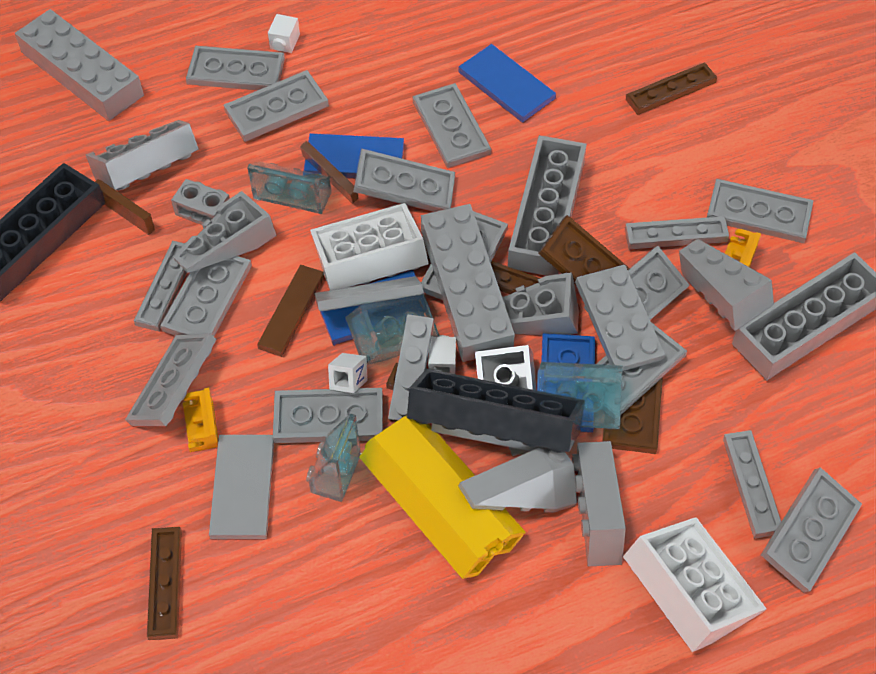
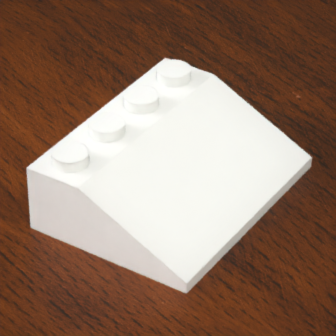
M405 203L310 230L330 290L367 284L372 280L391 277L403 271L415 270L421 266L428 265L423 237Z
M696 517L640 536L623 556L692 652L714 643L767 609Z

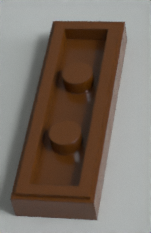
M307 141L300 146L303 157L352 204L359 198L358 193L353 192L354 185L315 147Z
M97 179L95 181L100 185L105 200L104 205L148 235L155 230L150 213L102 180Z

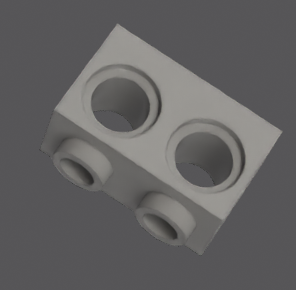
M185 179L171 199L176 216L203 225L207 219L211 221L218 213L216 209L222 203L229 200L230 197L223 190H216L205 186L201 182Z

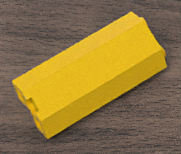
M404 416L371 438L365 444V450L359 458L462 579L478 576L494 555L510 552L526 532L505 508L504 510L472 509L458 485L460 482L475 476L474 473L441 436L431 430L432 426L430 424H420L416 420L408 419L407 416Z

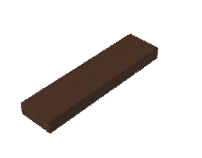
M704 62L626 94L625 100L635 113L639 115L715 84L717 76Z
M300 264L257 344L258 349L281 357L283 356L324 278L323 271Z
M181 527L152 528L147 622L148 640L178 638Z

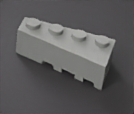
M699 239L679 251L682 275L698 292L701 291L705 295V300L718 309V313L723 319L727 318L730 321V326L735 331L774 305L772 280Z
M611 441L577 443V454H572V463L574 464V471L578 473V475H575L576 492H580L578 510L579 514H582L581 531L582 537L585 539L587 566L622 565L626 527Z

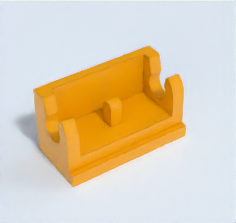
M736 229L734 234L745 239L731 236L725 254L750 267L761 233Z
M204 388V390L187 393L184 398L186 402H183L190 453L217 448L218 432L210 389Z

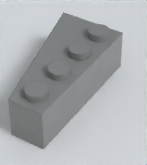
M176 120L150 130V136L136 135L128 138L129 141L126 145L115 146V144L105 147L107 152L95 155L94 152L86 154L95 180H102L113 189L122 190L135 180L148 178L153 171L166 169L176 160H184L191 157V153L199 149L190 123Z

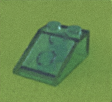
M424 293L360 305L345 317L358 354L366 356L367 365L400 356L407 314L433 318ZM434 322L432 336L437 337L439 333Z
M349 414L328 433L325 442L319 444L316 453L318 459L315 466H310L306 476L311 493L339 502L343 501L361 455L356 415Z

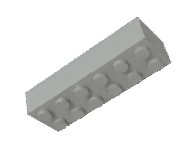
M51 9L14 33L21 53L108 121L144 96L138 75Z
M539 135L508 250V267L546 276L558 274L559 271L540 256L538 252L566 215L572 217L585 163L586 143Z
M471 204L421 215V232L453 334L456 337L462 362L476 359L475 352L514 347L515 334Z
M855 252L781 298L774 305L737 329L732 345L766 380H769L876 310V272Z

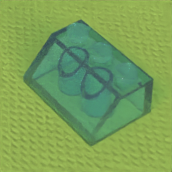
M260 161L248 165L247 169L253 199L323 214L331 195L330 177L319 173L301 171L297 168L292 169L279 166L275 163Z
M541 362L537 374V391L585 400L581 427L620 429L623 383L622 365Z

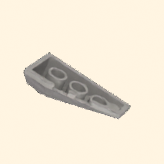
M241 191L222 203L216 209L218 212L211 221L207 219L202 225L204 229L197 236H192L173 258L186 272L190 273L256 250L277 236L270 215Z
M572 273L542 277L538 279L539 283L527 288L523 285L516 288L517 292L502 297L514 334L543 335L544 333L566 335L578 333L579 309Z
M528 345L475 352L478 379L536 390L533 351ZM509 447L510 452L513 456L523 455L530 452L528 450Z
M540 447L464 480L458 485L472 509L504 510L505 507H519L521 511L539 508L544 509V512L553 513L574 507L577 504L574 464L566 452L557 453L546 447Z

